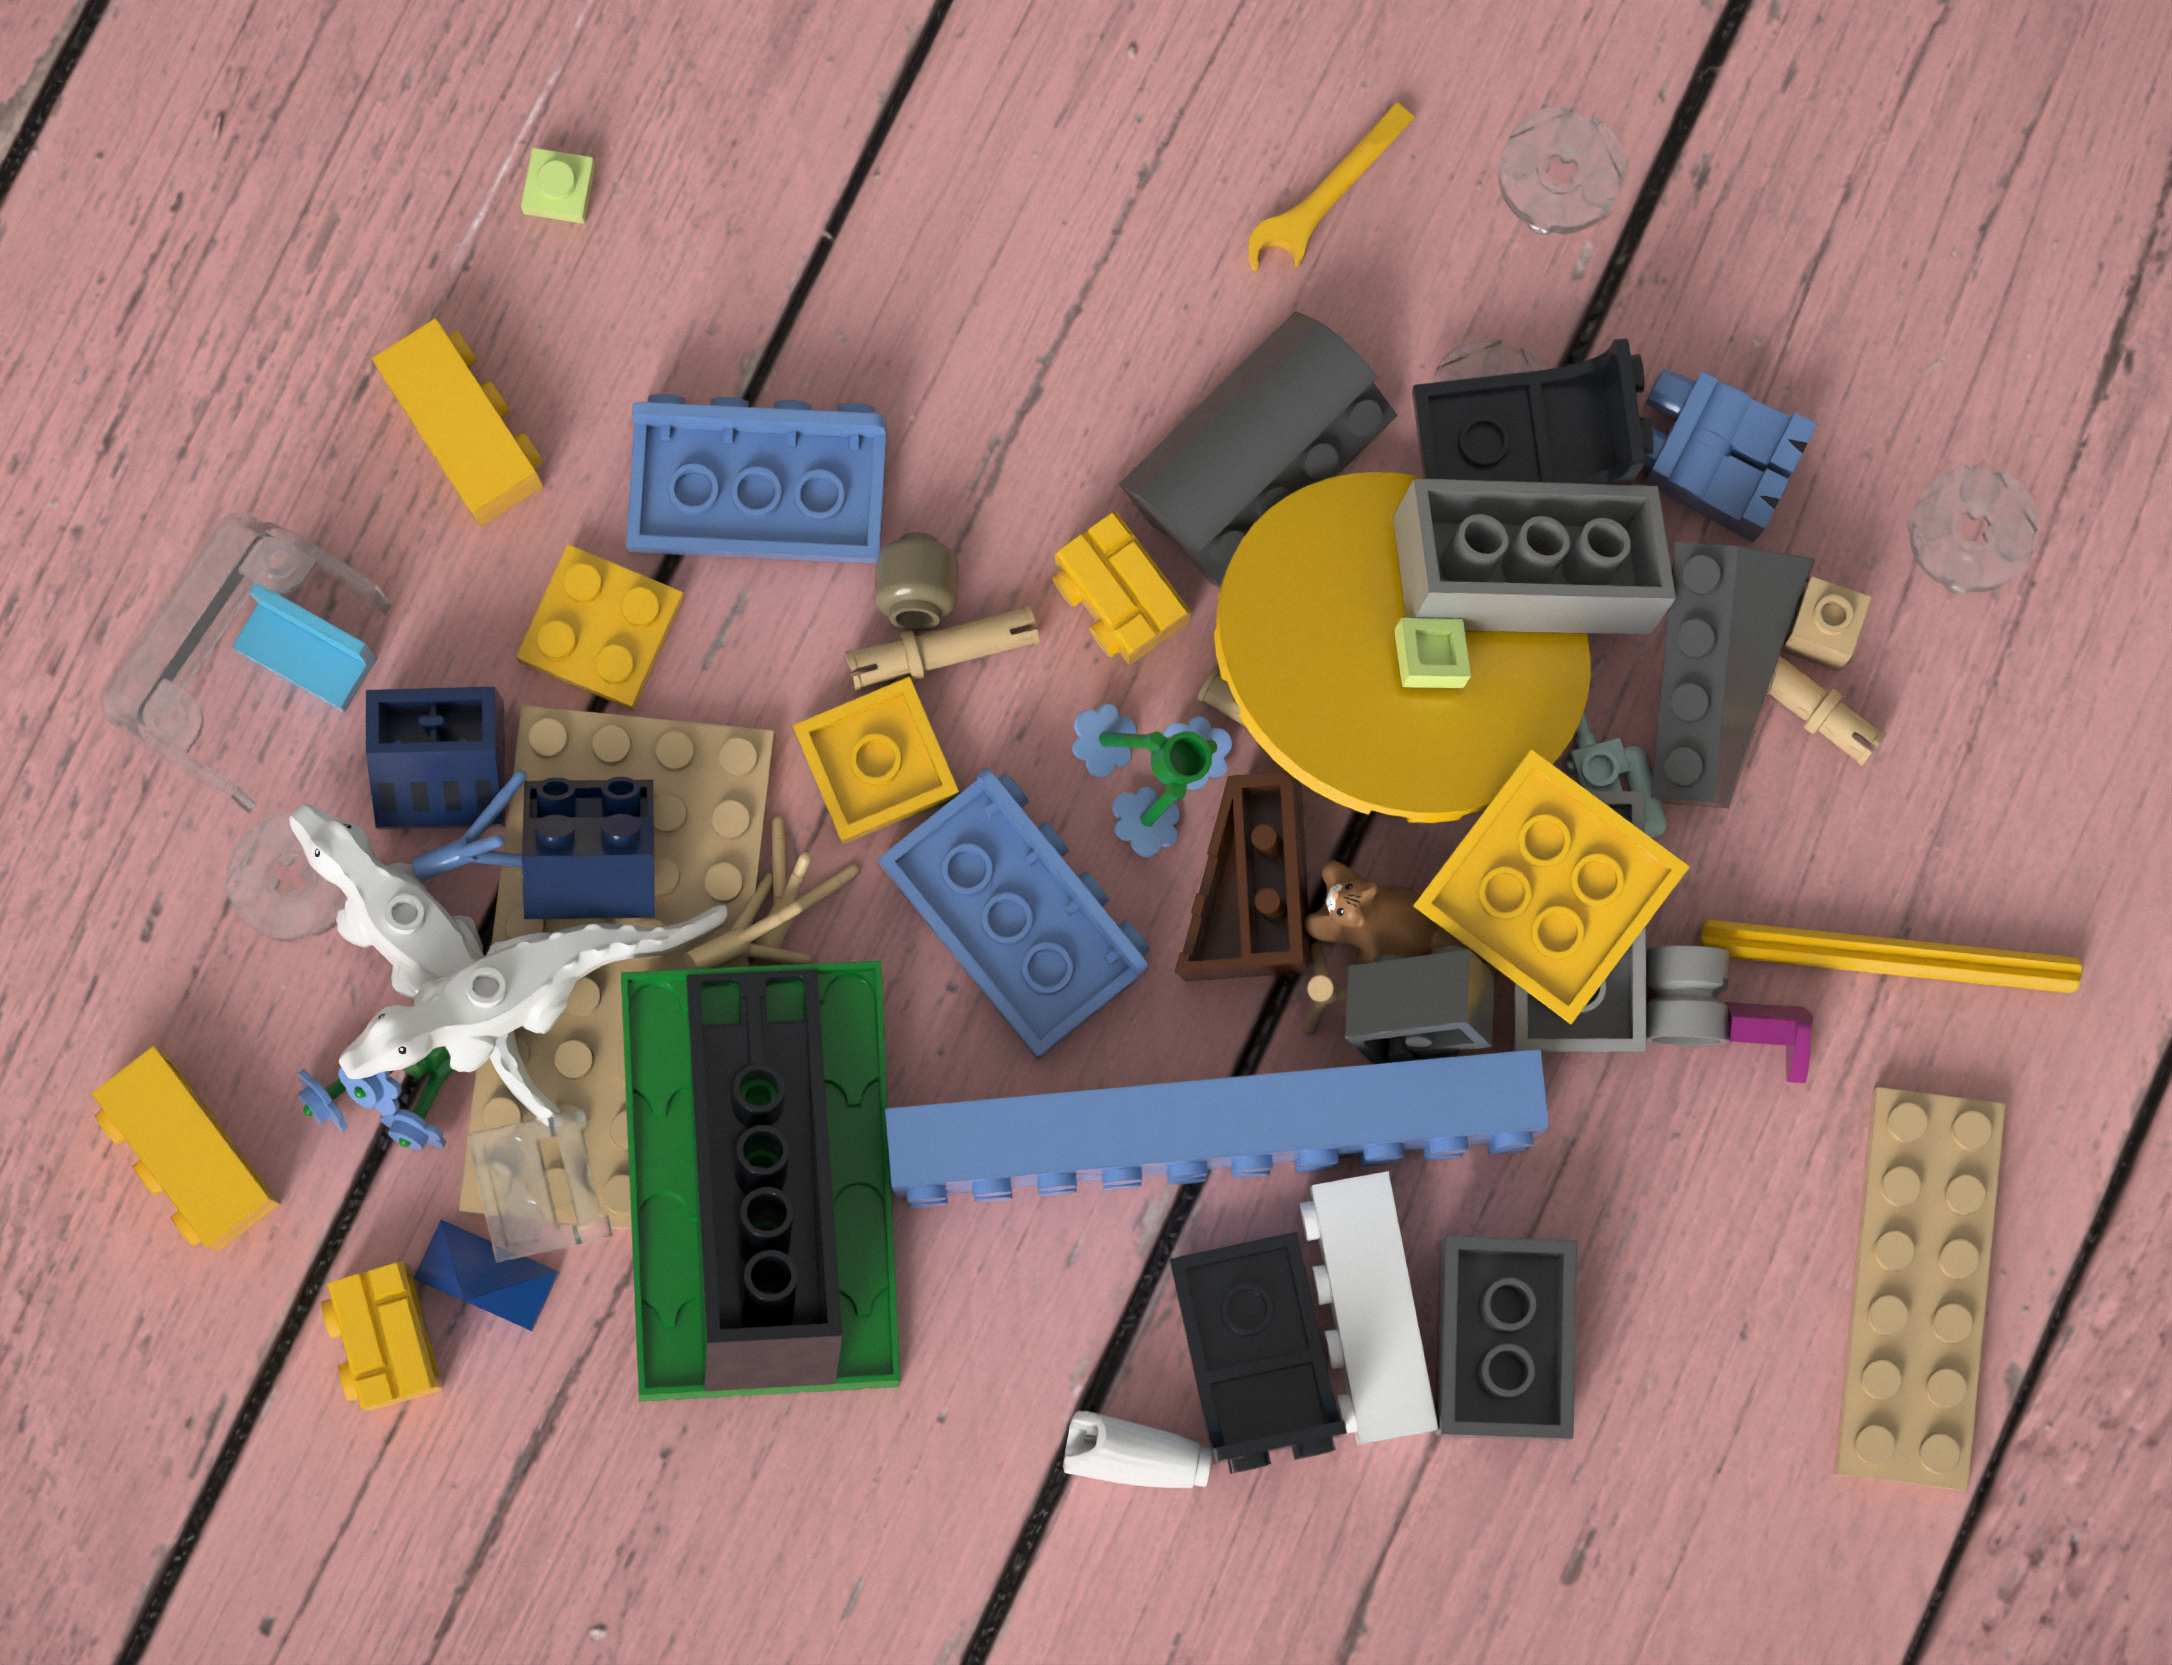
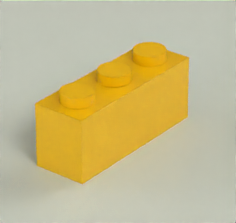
M434 318L371 358L479 527L543 488L535 471L536 468L544 464L542 458L524 431L515 437L510 433L501 418L511 411L491 380L480 386L468 367L477 362V359L457 329L447 335L437 319Z
M152 1046L91 1093L102 1108L94 1114L95 1119L116 1145H119L124 1140L127 1141L140 1159L132 1165L135 1173L153 1195L157 1196L162 1191L166 1193L179 1210L170 1218L179 1232L193 1247L203 1242L207 1248L219 1252L280 1205L167 1053L159 1048Z

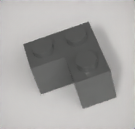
M1444 946L1435 949L1430 955L1408 958L1393 954L1375 957L1372 963L1348 966L1345 1038L1372 1064L1457 1057V1051L1492 1047L1494 974L1470 949L1457 946Z

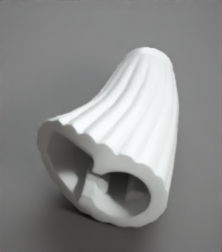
M1079 1410L1074 1414L1070 1423L1063 1468L1064 1473L1121 1484L1166 1488H1192L1193 1485L1206 1487L1212 1451L1211 1448L1200 1446L1199 1442L1167 1431L1090 1411Z

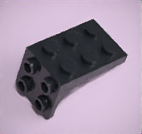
M1627 338L1614 339L1610 348L1601 355L1564 367L1414 385L1412 397L1423 478L1632 485L1640 470L1645 468V456L1652 455L1654 449L1650 418L1648 416H1639L1636 393H1643L1645 386L1644 369L1640 354H1630Z
M1297 1232L1171 1258L1169 1261L1209 1446L1212 1451L1213 1464L1228 1462L1230 1474L1269 1466L1271 1464L1269 1452L1292 1448L1294 1460L1336 1450L1334 1438L1347 1434L1345 1420H1342L1334 1398Z

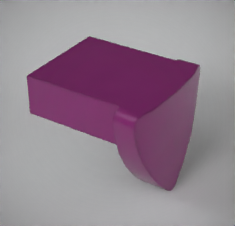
M1725 1002L1728 1005V1038L1730 1042L1786 1045V1081L1806 1083L1813 1029L1812 1014L1805 1007Z

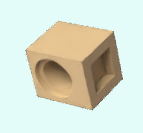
M1811 576L1802 589L1795 609L1797 612L1789 637L1786 636L1781 651L1840 671L1853 656L1872 597Z

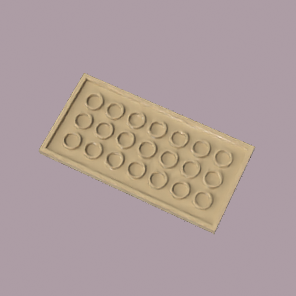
M521 705L513 775L518 770H523L527 774L526 781H543L554 777L568 780H608L614 777L653 780L655 918L524 919L522 868L501 866L492 945L496 942L507 941L518 936L543 932L552 933L582 924L613 923L642 927L669 926L690 920L718 905H725L727 907V917L724 923L716 930L682 949L654 957L614 961L588 973L576 981L568 997L567 1009L550 1031L545 1034L534 1033L526 1030L523 1026L514 1030L518 1052L528 1075L540 1092L562 1112L565 1117L563 1126H549L526 1108L505 1085L490 1057L476 1070L459 1211L461 1213L631 1230L621 972L688 969L684 960L686 952L731 931L759 884L775 744L774 730ZM524 783L509 801L503 852L522 854ZM740 955L715 968L749 967L750 957Z

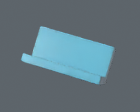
M255 582L249 593L258 604L232 646L234 650L345 713L376 662V656L366 643Z

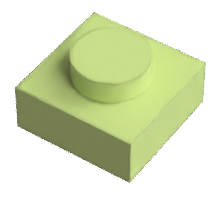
M532 148L521 203L523 214L585 224L596 167L594 158Z
M1401 618L1394 632L1402 687L1464 688L1471 678L1463 619Z

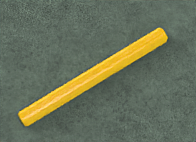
M1711 919L1702 923L1699 934V946L1729 951V958L2065 993H2072L2078 990L2082 979L2081 960L2071 956Z

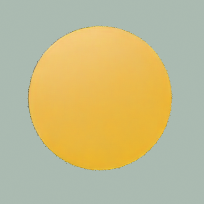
M1397 472L1351 473L1327 478L1299 489L1268 509L1243 537L1223 576L1217 596L1219 599L1214 640L1222 680H1227L1232 695L1240 708L1238 715L1258 744L1290 775L1322 796L1358 812L1370 814L1372 810L1388 815L1407 817L1408 822L1436 823L1460 820L1463 815L1486 810L1531 749L1552 765H1555L1572 740L1582 719L1589 693L1591 655L1588 634L1465 630L1471 678L1464 688L1402 687L1394 629L1401 618H1406L1393 515L1413 479L1424 478L1422 476Z

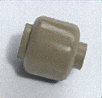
M921 532L907 533L901 536L900 540L888 544L880 551L876 561L874 600L878 610L889 618L891 624L903 630L926 631L936 627L939 621H942L953 612L957 602L958 561L955 554L945 545L938 543L932 535Z

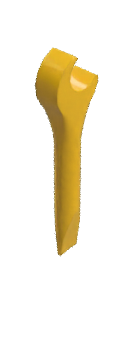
M1397 101L1305 200L1289 211L1264 220L1255 227L1248 242V261L1252 270L1258 271V256L1268 247L1275 246L1287 250L1293 258L1294 267H1299L1303 262L1307 245L1326 213L1416 117Z

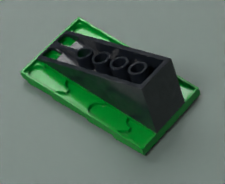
M881 961L621 972L639 1402L899 1387L900 1372L892 1192L885 1114L888 1103Z

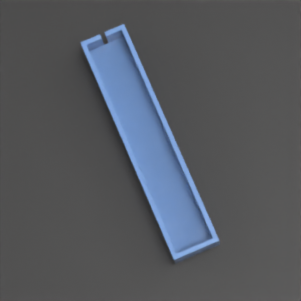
M1541 1049L885 1109L892 1189L896 1198H907L910 1208L947 1205V1194L972 1192L974 1202L1008 1200L1013 1198L1012 1188L1038 1186L1039 1196L1067 1195L1077 1193V1182L1102 1180L1103 1190L1132 1189L1142 1186V1176L1167 1174V1184L1170 1185L1206 1181L1208 1170L1231 1168L1233 1179L1255 1178L1270 1175L1273 1164L1295 1162L1297 1173L1320 1172L1335 1169L1334 1164L1339 1163L1338 1158L1360 1156L1361 1167L1385 1166L1399 1163V1158L1404 1157L1403 1152L1424 1150L1425 1161L1451 1160L1462 1158L1463 1152L1469 1151V1146L1487 1144L1489 1155L1516 1154L1528 1151L1527 1147L1533 1146L1534 1140L1538 1139L1549 1128Z

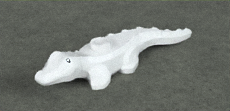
M302 804L290 814L291 829L301 843L309 864L326 880L340 887L348 897L345 902V909L337 912L338 932L345 940L354 945L364 948L373 945L393 965L392 986L399 994L414 999V996L423 984L435 979L452 976L456 971L484 957L483 945L474 920L469 916H450L445 908L427 892L424 881L417 877L412 864L397 862L384 865L373 854L372 846L363 829L355 823L334 817L316 806ZM514 1030L498 1038L495 1041L494 1051L490 1055V1059L505 1085L526 1108L545 1124L553 1127L563 1126L565 1117L562 1112L540 1092L528 1075L518 1052Z
M718 905L690 920L669 926L642 927L613 923H592L577 925L552 933L528 934L507 941L496 942L490 946L486 956L456 971L452 976L435 979L423 984L414 996V1006L394 1005L379 1011L369 1022L363 1033L343 1051L339 1064L348 1078H367L381 1072L401 1070L412 1066L424 1059L432 1049L445 1046L451 1056L450 1067L458 1072L466 1071L469 1073L475 1071L488 1060L494 1051L495 1041L521 1026L534 1033L545 1034L550 1031L567 1009L568 997L576 981L588 973L614 961L654 957L682 949L720 927L727 917V907L725 905Z

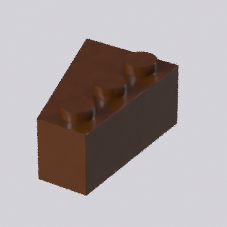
M1287 771L1228 776L1207 852V864L1199 893H1196L1191 910L1192 919L1183 952L1179 954L1175 973L1184 981L1312 973L1310 935L1306 933L1304 926L1305 919L1309 915L1301 782Z

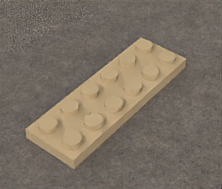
M1881 1087L1873 1089L1834 1474L1968 1491L2005 1103Z

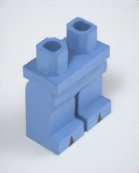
M1663 369L1656 379L1645 404L1675 419L1667 435L1652 428L1654 449L1652 455L1645 456V468L1642 471L1646 472L1647 475L1642 484L1658 486L1659 491L1662 490L1676 501L1754 543L1765 530L1789 482L1788 478L1794 472L1818 423L1796 413L1792 416L1786 415L1752 399L1735 387L1718 382L1719 379L1704 371H1701L1694 381L1684 375Z

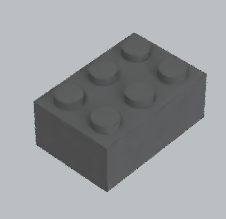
M1445 1236L1440 1241L1436 1419L1438 1430L1435 1431V1437L1568 1441L1573 1439L1577 1240Z

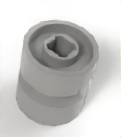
M1682 945L1646 949V985L1656 992V997L1646 1003L1647 1042L1676 1046H1711L1727 1043L1728 1005L1717 999V996L1728 989L1729 951L1714 947Z

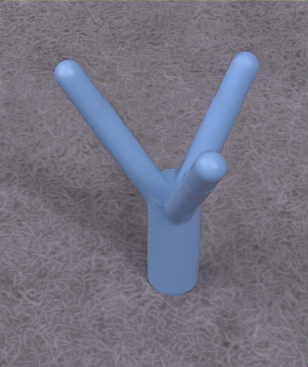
M518 770L461 839L414 857L412 864L417 877L425 881L471 862L522 868V854L491 851L503 846L504 837L497 834L478 839L526 781V772Z

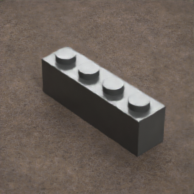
M1675 542L1672 576L1676 599L1668 610L1651 789L1652 798L1665 804L1729 809L1756 731L1754 726L1764 698L1769 695L1775 677L1774 669L1784 640L1786 636L1789 637L1797 614L1795 609L1804 583L1809 580L1815 562L1813 558L1742 546Z

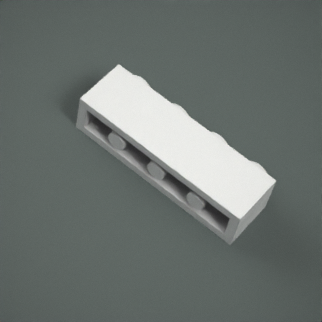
M1389 1171L1312 1185L1309 1189L1310 1201L1300 1203V1212L1306 1240L1318 1239L1323 1265L1312 1267V1275L1318 1304L1330 1303L1335 1329L1324 1331L1331 1370L1343 1369L1347 1393L1336 1395L1340 1417L1342 1420H1345L1347 1433L1355 1432L1358 1446L1438 1430Z

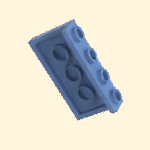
M654 394L648 396V402L633 403L632 419L634 421L626 539L628 552L876 564L881 551L888 428L886 416L874 413V407L860 403H844L837 406V411L811 410V404L803 401L780 400L774 402V408L748 407V401L734 397H717L711 399V405L685 404V398L671 394Z
M986 767L977 774V780L881 855L877 862L1034 1057L1039 1060L1144 976L1148 971V963L1143 955L1150 951L1141 935L1127 920L1118 926L1102 906L1109 902V898L1096 880L1087 871L1077 876L1062 857L1069 850L1055 830L1047 822L1037 827L1022 808L1029 801L1015 781L1007 773L997 778Z

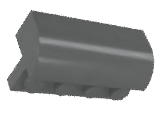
M1295 311L1142 460L1119 485L1151 526L1175 539L1207 580L1220 588L1225 571L1241 540L1268 509L1286 496L1307 485L1336 477L1398 415L1374 384L1378 377L1361 356L1327 326Z

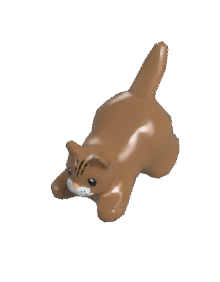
M1335 860L1324 864L1322 876L1327 886L1326 902L1318 912L1309 914L1304 922L1306 933L1312 938L1358 947L1355 961L1357 964L1372 963L1375 957L1388 954L1400 955L1406 958L1430 955L1435 949L1444 946H1457L1469 949L1413 907L1421 896L1418 892L1410 888H1402L1399 885L1379 886ZM1475 954L1483 963H1487L1485 960H1483L1481 957Z

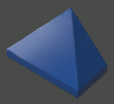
M440 1220L413 1279L533 1331L559 1272Z

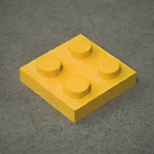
M567 544L517 653L516 659L525 666L634 711L685 596L682 591Z
M910 676L792 725L842 845L947 802L959 795L957 785Z

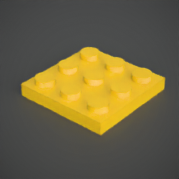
M1531 749L1413 907L1571 1025L1690 867Z

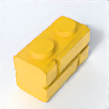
M1117 511L1107 515L1090 527L1087 532L1079 535L1054 554L1055 567L1059 571L1052 576L1054 584L1071 607L1074 608L1082 602L1096 622L1089 627V630L1109 658L1120 653L1128 665L1133 664L1190 622V609Z
M403 1261L327 1283L331 1299L321 1301V1310L328 1334L331 1339L342 1338L347 1362L338 1364L339 1378L348 1402L358 1399L360 1409L368 1412L444 1390L411 1266Z

